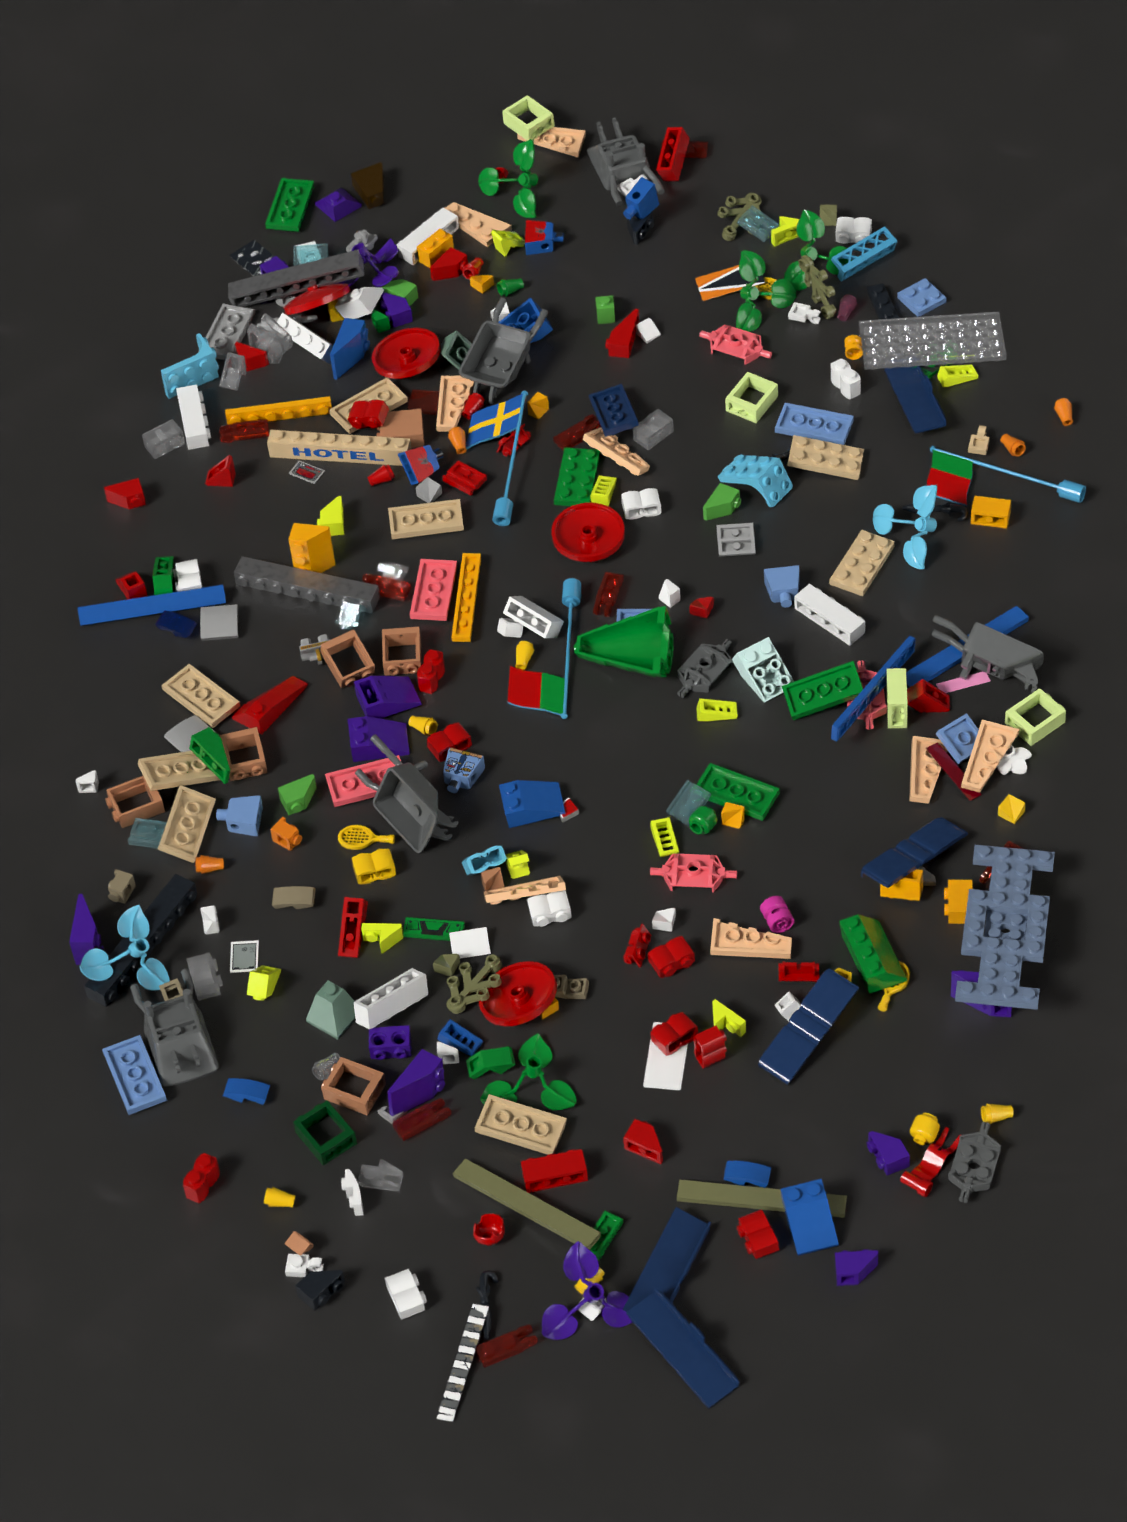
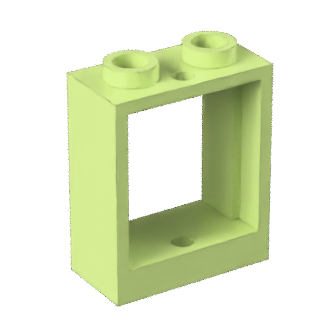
M528 95L502 111L504 124L527 141L534 140L554 127L553 113ZM529 110L538 118L529 124L517 118Z
M747 372L725 398L726 411L757 423L777 399L778 384ZM748 387L765 393L756 405L740 399Z
M906 668L887 669L888 728H907Z
M1040 688L1005 712V724L1009 727L1020 729L1018 735L1030 746L1063 725L1066 718L1065 708L1055 702L1048 693H1045ZM1037 704H1040L1052 715L1033 727L1021 715Z

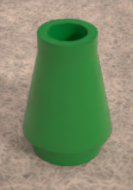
M521 278L502 279L497 283V290L501 296H508L524 287Z

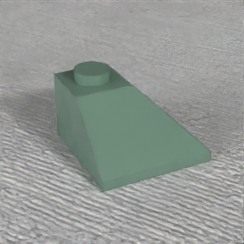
M456 330L443 339L440 345V353L459 370L472 343Z
M328 980L316 993L306 1022L338 1040L356 1020L353 1003L355 1001L343 988Z

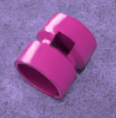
M772 896L761 904L760 911L773 933H783L793 926L794 918L781 896Z

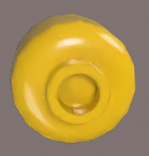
M930 1113L919 1114L915 1117L910 1127V1135L914 1138V1142L925 1145V1143L930 1144L935 1141L940 1130L937 1117Z

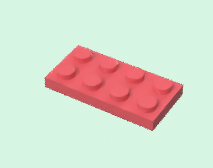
M420 560L410 610V619L447 621L457 561Z
M389 758L325 774L334 807L375 797L377 791L367 787L355 775L358 769H361L373 783L380 785L387 769L395 765Z

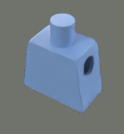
M799 565L764 569V583L772 602H781V606L785 608L792 605L794 596L799 593Z
M261 796L231 798L228 809H217V820L226 821L228 831L258 836L263 810Z

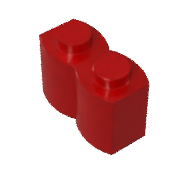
M383 400L355 401L349 413L348 421L356 429L367 426L371 428L381 427L385 422L389 408Z
M430 649L425 654L424 663L417 671L420 692L433 694L437 690L438 680L445 673L443 652Z
M459 722L450 724L443 731L434 732L427 738V747L439 762L446 761L449 748L465 751L472 746L471 736Z
M678 936L665 945H660L648 952V961L658 976L664 978L672 976L677 969L690 967L695 961V955L684 937Z
M684 1012L673 1014L667 1022L658 1024L650 1032L651 1041L668 1056L676 1052L683 1045L692 1042L693 1037L698 1034V1026Z
M716 1025L693 1037L695 1045L694 1054L703 1069L724 1059L725 1052H727L725 1046L726 1035Z
M203 1153L196 1159L193 1169L187 1173L183 1180L187 1199L201 1203L207 1197L209 1187L216 1183L220 1175L216 1157Z
M762 1209L738 1218L739 1225L736 1228L741 1238L744 1237L746 1240L745 1247L749 1255L753 1254L754 1258L758 1259L779 1250L776 1235Z

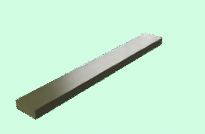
M466 1158L453 1172L454 1178L574 1244L580 1241L590 1250L601 1237L599 1231Z
M679 1180L677 1201L785 1212L781 1199V1189ZM826 1194L832 1217L845 1218L847 1196Z

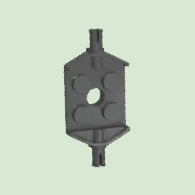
M726 639L722 645L701 644L677 670L678 678L683 684V687L677 692L679 697L684 698L689 691L708 693L709 686L728 665L732 667V659L726 652L732 645L730 640ZM701 663H709L707 666L700 665Z
M985 1122L981 1123L979 1132L960 1135L959 1144L951 1170L948 1173V1179L961 1189L960 1202H963L964 1198V1203H967L969 1194L972 1192L988 1190L990 1188L1001 1145L988 1135L990 1127L988 1122L986 1126ZM971 1163H977L980 1165V1167L977 1169H972L969 1167V1165Z

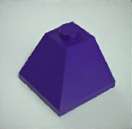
M342 187L315 202V205L334 222L362 207V204Z

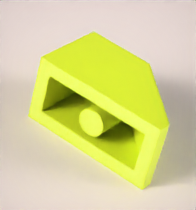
M337 496L320 511V519H317V525L329 526L331 536L344 535V515L341 496Z
M262 965L250 971L247 995L253 996L255 1000H265L270 997L275 989L281 969Z

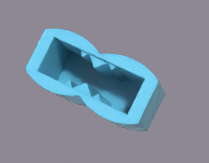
M493 846L482 853H476L465 858L462 864L467 875H476L487 868H493L506 861L507 857L502 846Z

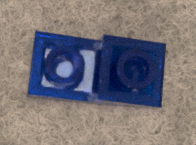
M165 610L155 625L158 629L171 631L175 636L188 638L197 623L185 616Z

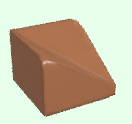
M500 867L481 872L485 891L504 887Z
M296 1231L284 1243L300 1256L314 1247L313 1243Z

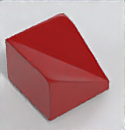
M714 598L696 599L689 606L690 614L707 619L714 606Z

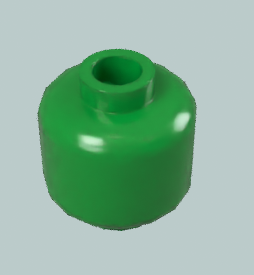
M707 806L697 807L689 817L690 829L696 834H708L717 823L715 811Z

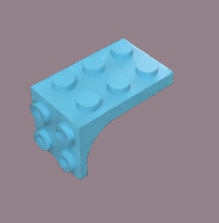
M200 333L196 334L199 352L196 355L161 370L164 389L168 399L177 396L176 388L196 384L200 386L219 377L217 371L219 365L215 360L217 354L213 347L210 348L206 337H202Z
M738 455L718 475L720 482L747 484L754 487L762 494L769 507H774L793 487L780 458Z

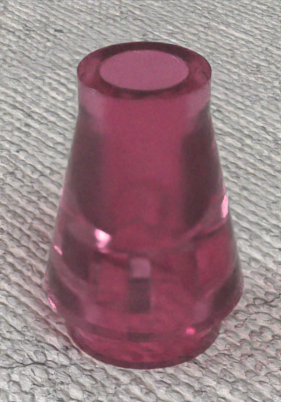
M847 294L840 299L837 316L839 320L847 321L849 315L857 306V300L854 296Z

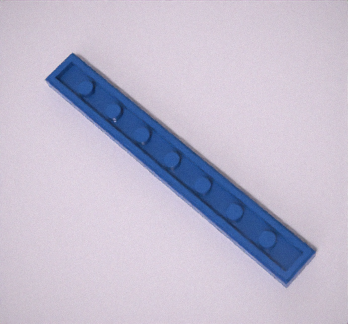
M222 584L80 606L77 609L81 626L226 603L224 585Z
M1015 606L985 624V626L1006 635L1028 622L1029 616L1018 606ZM962 639L958 641L962 645H965V642ZM951 645L907 671V689L922 679L929 682L962 662V652Z
M909 636L834 722L831 731L832 740L837 742L886 686L887 669L901 668L914 653V637Z

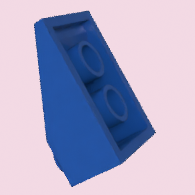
M530 298L500 320L499 323L530 332L542 309ZM545 318L542 326L530 343L542 339L553 330L547 318Z
M344 318L330 353L334 379L340 378L364 357L365 352L369 350L370 341L367 340L368 328L365 326V320Z
M516 780L499 785L509 828L566 814L559 782Z
M822 1179L782 1188L781 1199L797 1256L839 1246Z

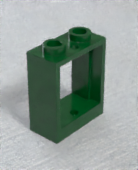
M328 1100L316 1105L311 1111L300 1115L293 1121L296 1134L322 1165L327 1164L357 1144L355 1132ZM329 1115L343 1132L320 1146L306 1129Z

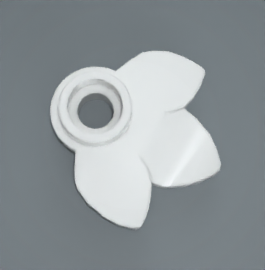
M1011 745L998 764L997 769L1003 775L1007 774L1010 770L1016 774H1024L1027 772L1025 760L1029 759L1032 754L1025 748H1014Z

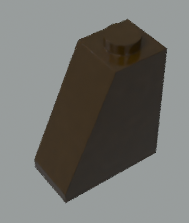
M382 162L351 173L352 185L368 209L384 204V172Z

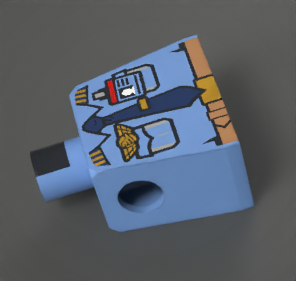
M449 748L443 770L444 782L448 784L447 790L451 793H457L459 788L470 789L485 769L484 756Z

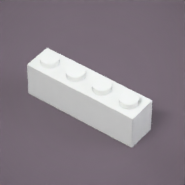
M445 208L440 209L397 244L398 257L414 266L418 262L417 246L440 228L452 235L459 229L458 216Z
M282 313L273 328L321 360L331 364L330 353L333 345L292 317Z
M197 384L176 388L188 450L209 446L208 439L211 438L209 428H205V426H209L207 415L203 416V414H206L205 405L200 403L204 401L202 391H198Z
M808 584L794 596L796 610L849 646L865 634V620L851 612L847 607L836 602L834 598L824 594L819 588Z
M411 968L353 1002L356 1023L368 1029L374 1028L428 995L426 974Z

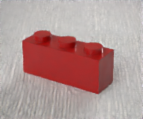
M667 127L656 169L663 181H679L690 139L683 127Z
M582 1149L569 1150L564 1153L549 1154L544 1157L529 1158L521 1161L526 1192L528 1193L588 1181Z

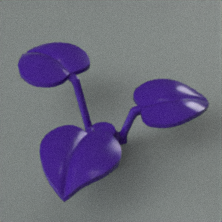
M391 238L375 256L368 251L363 243H358L352 248V251L359 250L364 264L369 262L378 273L372 281L374 286H384L399 274L398 269L394 266H388L382 272L375 266L377 263L388 262L398 253V248ZM359 277L334 284H348L350 287Z
M580 1241L576 1242L565 1256L563 1263L564 1273L569 1280L577 1281L581 1279L582 1283L588 1285V1287L584 1290V1299L570 1312L561 1304L551 1305L545 1310L542 1317V1334L551 1340L566 1339L576 1331L578 1322L571 1315L586 1302L596 1303L600 1300L601 1304L605 1306L602 1310V1317L611 1327L620 1328L632 1323L626 1312L623 1311L629 1298L626 1294L619 1291L610 1292L605 1302L603 1287L598 1283L586 1280L593 1278L597 1274L599 1263L593 1252L587 1249Z

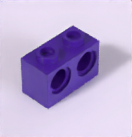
M409 1025L369 1029V1052L371 1059L383 1060L385 1058L402 1059L411 1057V1032Z

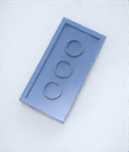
M784 403L775 426V433L790 436L796 435L845 445L854 416Z
M140 1035L102 1049L128 1115L167 1101Z

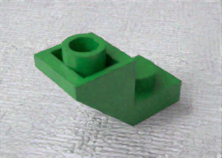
M511 1047L481 1050L466 1060L469 1077L477 1079L489 1070L502 1074L515 1065Z

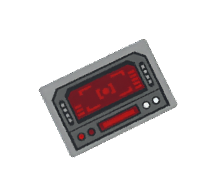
M298 461L289 474L315 484L325 470Z

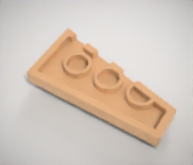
M553 127L535 138L534 144L578 158L586 137V130ZM517 134L518 140L527 141L519 134Z
M455 202L445 207V209L458 216L460 229L486 247L494 243L491 234L492 230L509 232L512 230V226L508 223Z
M441 376L436 424L437 432H449L450 429L457 427L467 399L473 390L474 381L461 376Z
M601 427L584 434L583 440L590 447L596 448L604 456L610 457L618 465L630 470L632 474L639 476L648 472L650 465L636 453L629 452V447L626 444H620L616 435L605 437Z
M982 719L961 788L981 792L1016 739L1020 729Z
M913 736L909 801L929 804L942 767L926 748L938 742L947 753L948 750L940 739Z
M559 875L484 891V897L487 903L498 904L502 900H517L526 896L566 890L565 882Z
M713 918L711 955L791 959L792 938L771 932H758L757 929L751 927L748 929L738 927L736 923L729 922L727 924L720 922V919Z

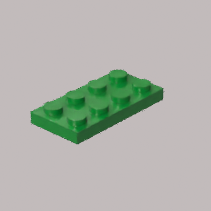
M281 178L265 223L266 229L299 232L314 189V181Z
M564 448L554 505L573 506L580 503H591V493L594 488L600 459L599 450Z
M851 661L783 685L782 689L793 720L855 699L863 690L855 663Z
M712 763L708 765L693 789L694 796L724 806L726 802L744 806L745 815L761 821L764 820L780 793V789Z

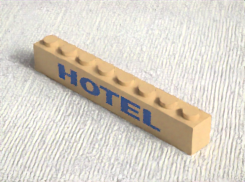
M270 430L267 441L269 455L273 458L389 464L403 466L398 453L411 450V442L408 438Z

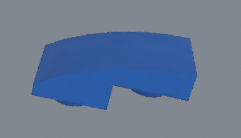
M228 1078L223 1096L241 1103L245 1098L264 1105L270 1085L248 1079Z
M727 1161L723 1180L741 1186L748 1182L766 1188L769 1183L771 1167L745 1161Z

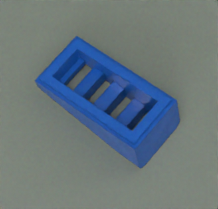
M451 1019L440 1031L437 1038L442 1043L454 1047L469 1056H473L483 1043L482 1039ZM464 1038L467 1039L465 1044L461 1043ZM474 1042V1046L470 1049L468 1047L469 1044Z

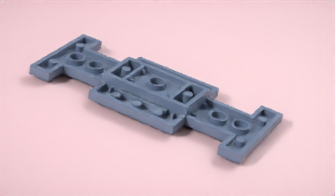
M975 845L973 865L992 866L989 891L969 889L961 955L981 957L978 983L957 981L955 1002L1038 1010L1040 989L1019 986L1022 962L1043 963L1050 897L1030 895L1032 871L1053 872L1055 852ZM1008 929L1010 932L1003 933L1000 930Z

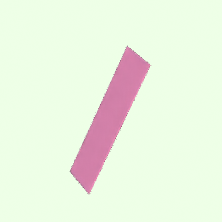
M979 672L968 675L966 680L956 678L937 683L936 685L938 689L948 693L990 682L987 673Z

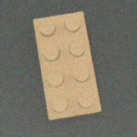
M385 378L329 409L330 415L351 434L358 430L352 427L348 421L349 413L355 401L383 400L389 408L388 412L408 402L407 396L389 378Z
M793 435L787 466L858 480L864 449Z
M460 499L388 508L392 539L464 530Z
M861 530L831 576L829 585L864 596L895 547V541Z
M190 664L162 685L163 691L212 728L240 707V702Z
M192 751L138 760V766L151 791L220 780Z
M180 785L158 850L194 863L216 799Z
M489 1094L475 1126V1132L549 1155L554 1154L567 1123V1118Z

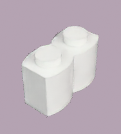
M851 217L837 218L836 242L857 243L871 235L872 219L865 217L855 219Z
M842 358L832 362L831 382L833 385L839 388L843 396L848 399L860 395L861 379L859 374L852 370L850 364Z
M647 488L640 492L628 491L621 494L625 519H638L643 516L651 517L661 514V503L657 489Z
M197 559L175 563L176 569H173L175 580H178V582H175L176 591L202 588Z
M565 890L551 892L547 895H536L527 899L533 926L543 927L551 922H564L572 918Z
M406 1269L385 1278L387 1289L401 1320L425 1311L424 1304L427 1303L424 1292H419L417 1288L419 1282L415 1273L411 1274L410 1270Z

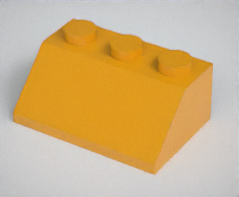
M293 523L289 536L293 567L322 573L335 566L329 526Z

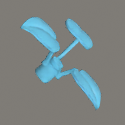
M937 485L922 486L915 491L913 505L918 510L917 514L921 516L916 521L893 519L894 508L889 504H881L873 512L874 528L879 534H888L892 529V522L915 524V528L921 531L913 535L911 541H907L903 548L906 562L917 569H925L924 562L927 553L926 542L920 536L927 535L928 532H934L937 527L935 518L930 517L935 505Z
M136 905L125 911L117 923L119 934L122 937L129 938L132 942L128 950L109 961L105 951L101 949L89 950L82 959L80 970L91 980L104 981L113 974V968L110 964L128 954L136 958L141 956L140 965L142 967L137 971L138 982L147 990H160L159 985L169 982L170 979L164 965L159 960L149 958L144 963L147 956L145 952L149 949V943L145 939L149 934V923L140 905Z

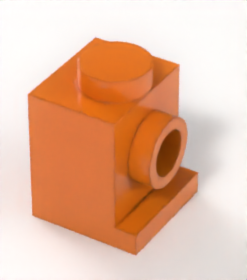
M284 817L270 829L272 840L289 851L298 846L302 841L298 828L293 824L286 823V818Z

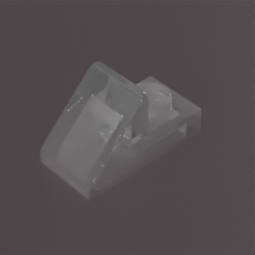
M227 352L219 386L238 391L241 375L246 376L245 356Z
M393 562L379 563L378 570L383 571L381 583L398 588L409 567Z
M380 1159L379 1166L362 1164L358 1186L399 1192L403 1172L383 1159Z

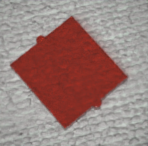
M413 389L411 397L408 399L407 410L421 409L422 414L437 415L439 392Z

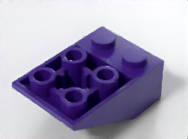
M369 676L354 681L356 697L365 716L381 719L422 705L410 678L407 676Z
M952 971L951 997L955 998L957 981L978 983L979 972ZM965 1003L989 1016L1011 1017L1012 1007Z

